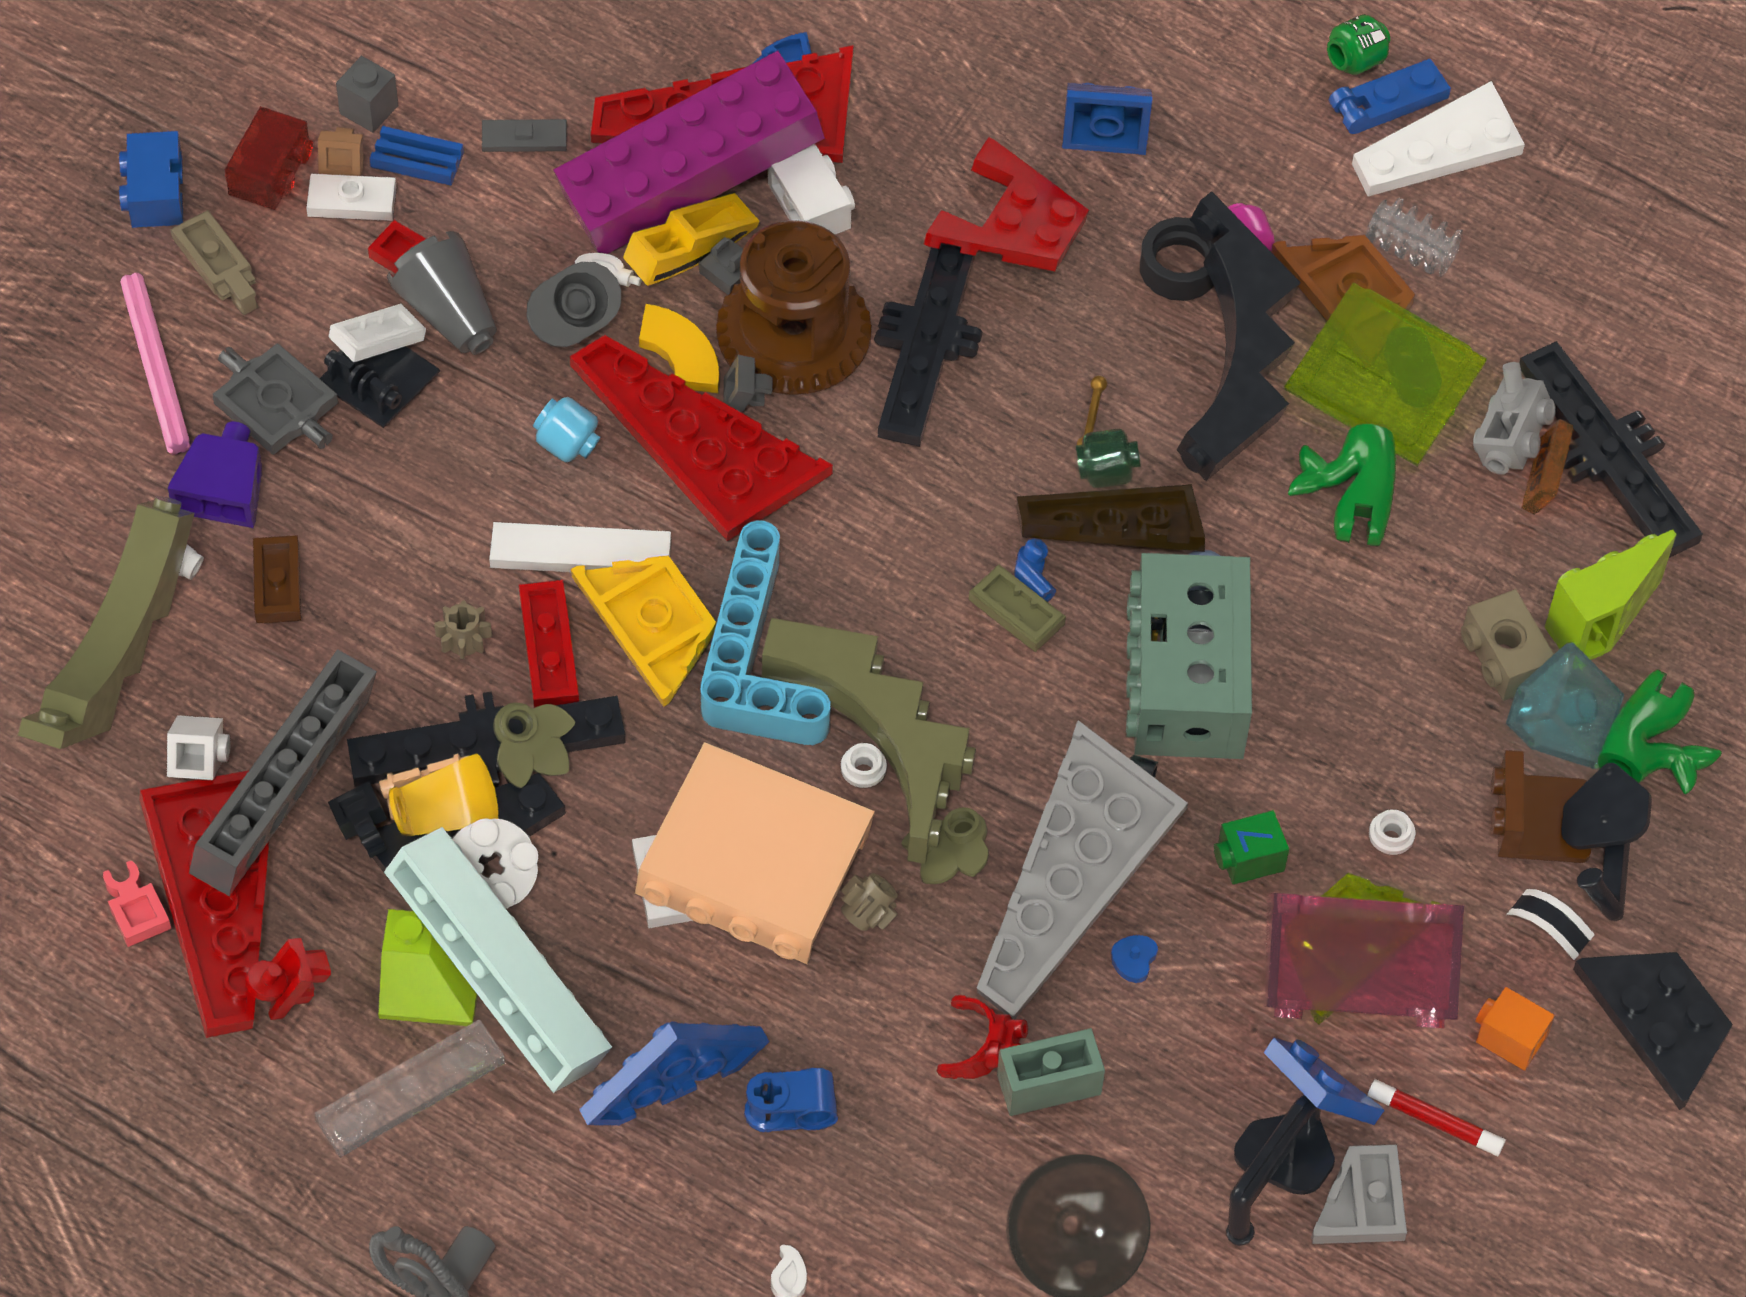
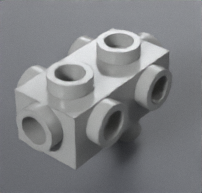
M1509 362L1503 365L1504 378L1496 395L1491 397L1488 412L1481 427L1475 431L1473 438L1474 450L1478 453L1482 465L1496 474H1506L1510 468L1523 469L1528 458H1535L1540 450V430L1543 425H1550L1555 416V404L1550 399L1543 380L1522 379L1520 363Z

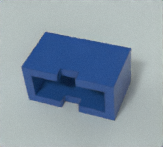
M178 131L127 134V151L119 152L121 177H127V185L119 186L121 211H129L132 228L180 225L183 223V194L180 192L179 184H183V156Z

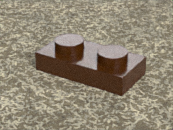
M298 535L253 538L254 613L256 624L301 621Z

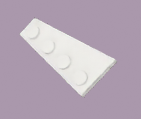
M1492 81L1355 153L1352 166L1367 196H1372L1521 155L1525 144Z

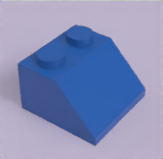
M1067 83L1062 148L1146 155L1152 107L1151 89H1140L1132 86H1102L1092 83Z

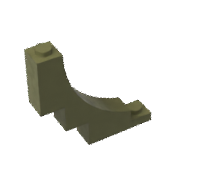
M155 496V499L152 501L137 504L120 562L93 623L69 662L45 688L40 711L22 717L18 736L63 749L111 730L123 679L140 673L153 621L169 616L195 514L180 509L182 504L180 501L168 497Z

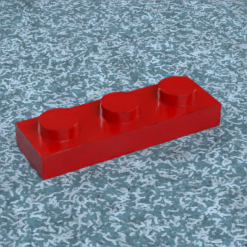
M563 580L520 584L519 595L534 708L545 704L561 705L579 702Z

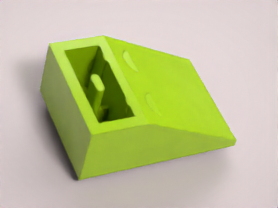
M1674 530L1659 536L1656 534L1648 535L1630 549L1621 553L1612 551L1600 558L1596 564L1582 570L1580 568L1571 569L1559 578L1545 629L1572 668L1610 652L1661 583L1677 535Z

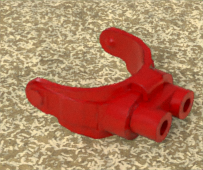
M955 995L951 999V1006L961 1010H974L988 1018L989 1033L984 1045L975 1055L962 1062L939 1064L937 1066V1073L943 1078L950 1079L962 1077L964 1079H975L988 1075L994 1068H998L1000 1049L1021 1045L1019 1043L1020 1038L1027 1037V1021L1025 1019L1012 1020L1009 1014H996L993 1009H990L978 999L966 997L965 995Z

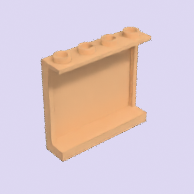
M704 742L639 868L635 894L644 897L653 905L666 906L684 913L697 923L710 924L730 932L732 936L741 941H752L769 948L782 958L796 959L807 964L810 959L813 943L858 849L862 850L865 845L875 811Z

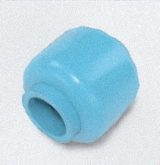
M564 397L559 401L552 398L533 424V427L538 430L536 442L563 462H570L579 454L586 459L601 438L594 433L598 426V417L570 397Z

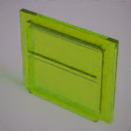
M1352 283L1321 332L1316 335L1315 341L1285 384L1284 390L1350 428L1360 424H1374L1387 428L1393 433L1396 455L1418 467L1449 418L1454 415L1455 409L1487 362V358L1472 351V348L1466 343L1375 291L1364 289Z

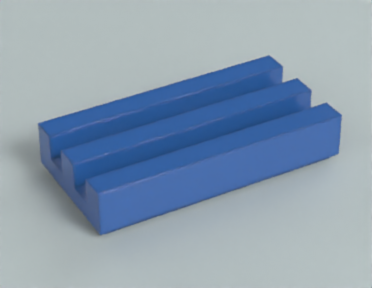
M382 126L380 139H377L375 143V152H372L370 156V167L452 185L464 154V148L461 143ZM385 153L406 157L409 160L388 156ZM426 162H428V163H433V164H437V165L446 166V167H448V168H447V169H446V168H441V167H437V166L428 165V164H425V163H426Z

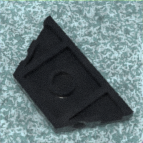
M1677 952L1587 957L1577 960L1573 968L1575 973L1678 1109L1684 1108L1699 1081L1709 1068L1715 1054L1728 1036L1733 1025Z

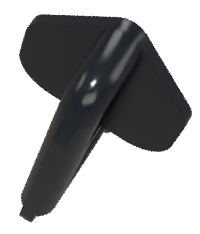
M1607 763L1602 766L1565 803L1561 828L1563 839L1574 849L1605 847L1603 872L1599 868H1588L1578 875L1577 884L1585 890L1602 914L1611 921H1619L1623 918L1630 843L1638 840L1647 831L1650 824L1652 805L1650 793L1615 763Z
M1305 1095L1299 1097L1294 1102L1286 1115L1251 1122L1235 1144L1234 1159L1237 1165L1245 1172L1232 1189L1229 1199L1226 1236L1234 1245H1246L1253 1239L1255 1230L1250 1222L1251 1206L1268 1182L1293 1194H1310L1321 1187L1334 1168L1335 1157L1320 1119L1321 1109L1317 1108Z

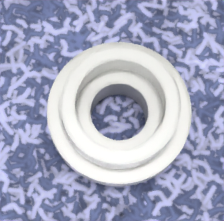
M856 744L846 751L842 757V775L853 786L860 788L875 786L881 782L886 774L887 763L885 756L872 744ZM864 764L871 767V770L861 771L856 769V767Z
M1387 810L1380 813L1372 820L1369 828V838L1373 846L1379 851L1390 855L1406 852L1412 846L1416 834L1414 824L1410 818L1399 810ZM1387 831L1396 832L1399 835V837L1392 838L1385 835L1384 833Z

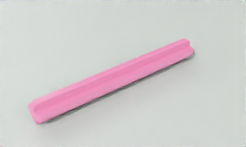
M139 273L125 275L120 281L167 451L172 455L187 452L191 446L144 278Z

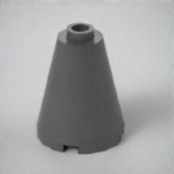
M454 231L446 232L450 239L440 242L434 235L412 247L394 263L398 268V272L395 276L388 272V283L397 294L461 353L471 352L473 355L479 354L493 344L494 339L492 337L495 335L497 328L465 241L458 232Z

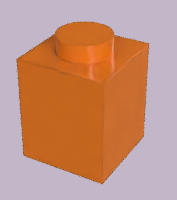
M1505 987L1496 1001L1489 997L1481 1008L1475 1020L1476 1023L1481 1025L1476 1043L1525 1071L1548 1037L1555 1015Z

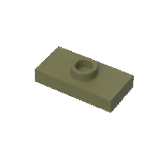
M1000 564L969 591V601L1034 652L1041 648L1065 625V615Z

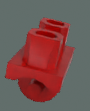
M293 938L286 941L272 961L262 960L254 963L247 971L245 984L248 991L255 998L271 1003L268 1012L270 1020L283 1019L294 1005L310 1002L314 997L313 983L325 982L331 975V969L324 949L305 951L302 939Z

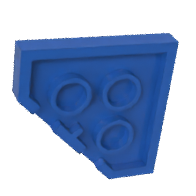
M668 1022L654 1031L653 1039L645 1047L624 1060L623 1068L610 1080L597 1086L593 1091V1097L579 1110L587 1125L619 1126L636 1118L635 1108L649 1106L657 1100L663 1106L697 1090V1085L694 1081L708 1079L718 1072L724 1078L739 1071L770 1041L761 1026Z

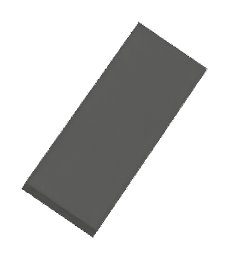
M566 119L482 120V152L566 151Z

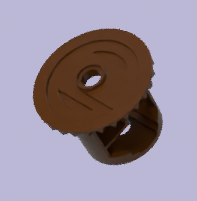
M801 220L781 221L762 228L749 239L742 251L740 258L741 283L733 285L731 293L724 296L722 307L718 310L716 334L718 345L725 361L731 367L738 355L755 358V374H766L772 377V392L799 395L828 389L850 376L861 364L869 349L872 328L870 311L865 306L864 298L857 294L855 286H849V255L844 244L834 233L818 224ZM798 321L806 329L800 334L792 335L786 333L782 327L787 322Z

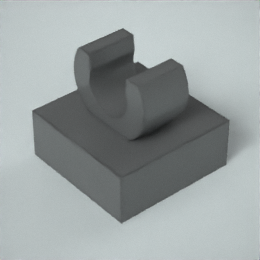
M724 237L711 249V253L699 262V273L729 295L733 285L741 283L740 258L743 249L731 239Z
M738 355L724 376L723 402L743 413L748 404L751 406H763L765 404V394L771 395L772 377L766 374H755V358Z

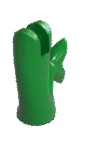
M1374 424L1356 425L1348 431L1337 458L1329 463L1309 446L1303 445L1299 452V463L1302 473L1290 484L1288 495L1311 494L1323 488L1335 487L1357 474L1336 507L1334 533L1337 540L1349 543L1355 523L1354 516L1369 518L1366 529L1367 545L1379 546L1384 538L1389 521L1395 487L1396 453L1393 433L1387 428Z
M1656 669L1633 692L1616 716L1599 753L1598 766L1601 768L1607 763H1615L1638 783L1659 769H1669L1682 792L1688 794L1696 784L1697 771L1712 765L1721 756L1722 751L1699 745L1681 747L1672 743L1647 742V740L1667 732L1679 724L1687 715L1694 700V690L1684 682L1680 684L1671 698L1661 694L1660 690L1667 674Z

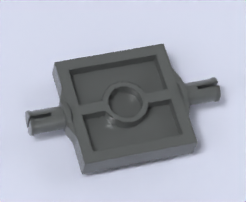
M277 343L263 355L249 361L244 360L232 347L225 348L226 352L223 350L219 354L218 361L232 371L233 375L225 385L212 394L214 404L234 422L246 425L251 431L250 436L272 455L281 450L294 438L301 435H306L319 449L325 448V443L327 446L329 445L333 435L317 423V421L338 404L337 394L281 345Z

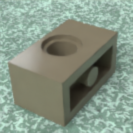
M1516 589L1468 606L1464 624L1461 627L1463 642L1469 651L1476 653L1482 664L1481 668L1485 681L1490 687L1496 688L1503 701L1551 683L1558 660ZM1498 644L1508 645L1512 647V649L1503 648Z

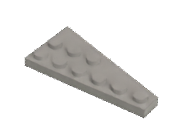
M1079 720L1077 721L1065 758H1063L1049 801L1046 803L1023 864L1015 891H1013L1007 906V912L998 936L995 938L977 986L978 994L1004 1014H1009L1012 1020L1016 1019L1188 808V803Z

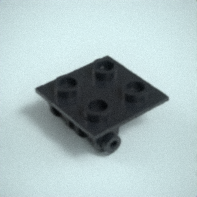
M406 346L353 362L342 350L337 352L333 349L324 359V364L328 366V371L319 379L331 388L339 399L384 428L440 372V369Z

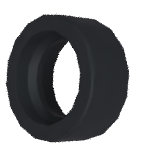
M1173 217L1158 222L1148 230L1142 241L1140 274L1145 284L1157 295L1170 300L1187 301L1203 296L1214 286L1205 266L1189 273L1173 272L1164 268L1156 260V253L1164 247L1184 245L1196 249L1206 258L1213 244L1198 234L1190 218Z

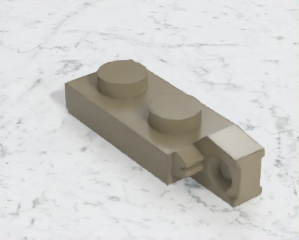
M209 210L170 229L172 239L215 295L217 294L222 301L230 297L243 316L258 308L255 301L256 292L251 287V285L256 283L252 275L251 265Z

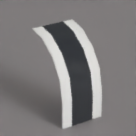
M1526 889L1506 914L1527 919L1547 931L1573 960L1576 959L1595 935L1566 904L1554 896L1537 889Z

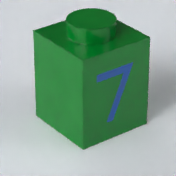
M1272 810L1221 824L1218 843L1214 844V854L1221 870L1227 869L1231 882L1234 885L1285 871L1289 847L1276 814Z

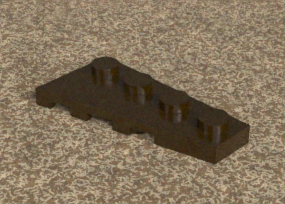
M1192 484L1017 496V515L1021 535L1025 538L1205 552V534Z

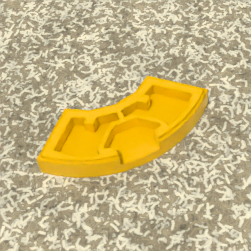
M646 304L639 336V348L656 352L669 363L674 374L685 380V386L695 391L718 393V361L715 351L704 333L682 315L660 306Z

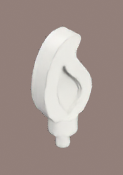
M587 253L575 260V264L579 262H596L607 267L617 278L620 285L629 287L631 284L641 285L642 279L634 276V271L625 269L621 260L615 256L604 253Z
M781 1245L780 1257L782 1260L771 1274L772 1292L775 1297H802L807 1283L804 1261L795 1248L790 1245Z

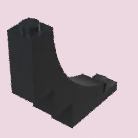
M1212 191L1199 201L1190 221L1194 224L1198 234L1213 244L1203 264L1214 284L1221 305L1226 339L1225 363L1213 404L1204 416L1187 431L1177 448L1187 468L1195 473H1199L1205 481L1210 479L1276 424L1289 405L1284 397L1264 377L1285 360L1295 344L1271 316L1290 302L1301 283Z

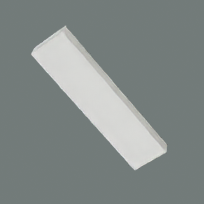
M493 522L489 559L490 568L571 572L570 569L585 565V570L612 567V562L631 560L640 562L649 557L667 555L670 557L671 532Z

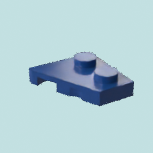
M1274 1037L1264 1051V1054L1317 1108L1375 1125L1384 1112V1109L1378 1103L1318 1058L1319 1053L1307 1043L1298 1039L1291 1043Z

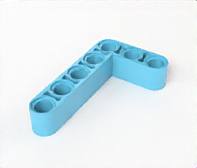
M756 520L744 526L739 536L701 681V715L708 725L715 728L803 745H815L826 739L830 732V700L828 695L815 687L751 676L779 567L780 534L777 528L767 521ZM759 547V548H765L766 550L757 551V550H754V548ZM753 584L757 587L746 588L744 585ZM735 622H746V623H748V624L741 626V625H735V624H733V623H735ZM727 659H735L738 662L725 663L723 661ZM717 697H725L729 700L724 702H717L713 699ZM768 705L773 707V709L761 710L757 707ZM814 714L818 717L807 719L802 717V715Z

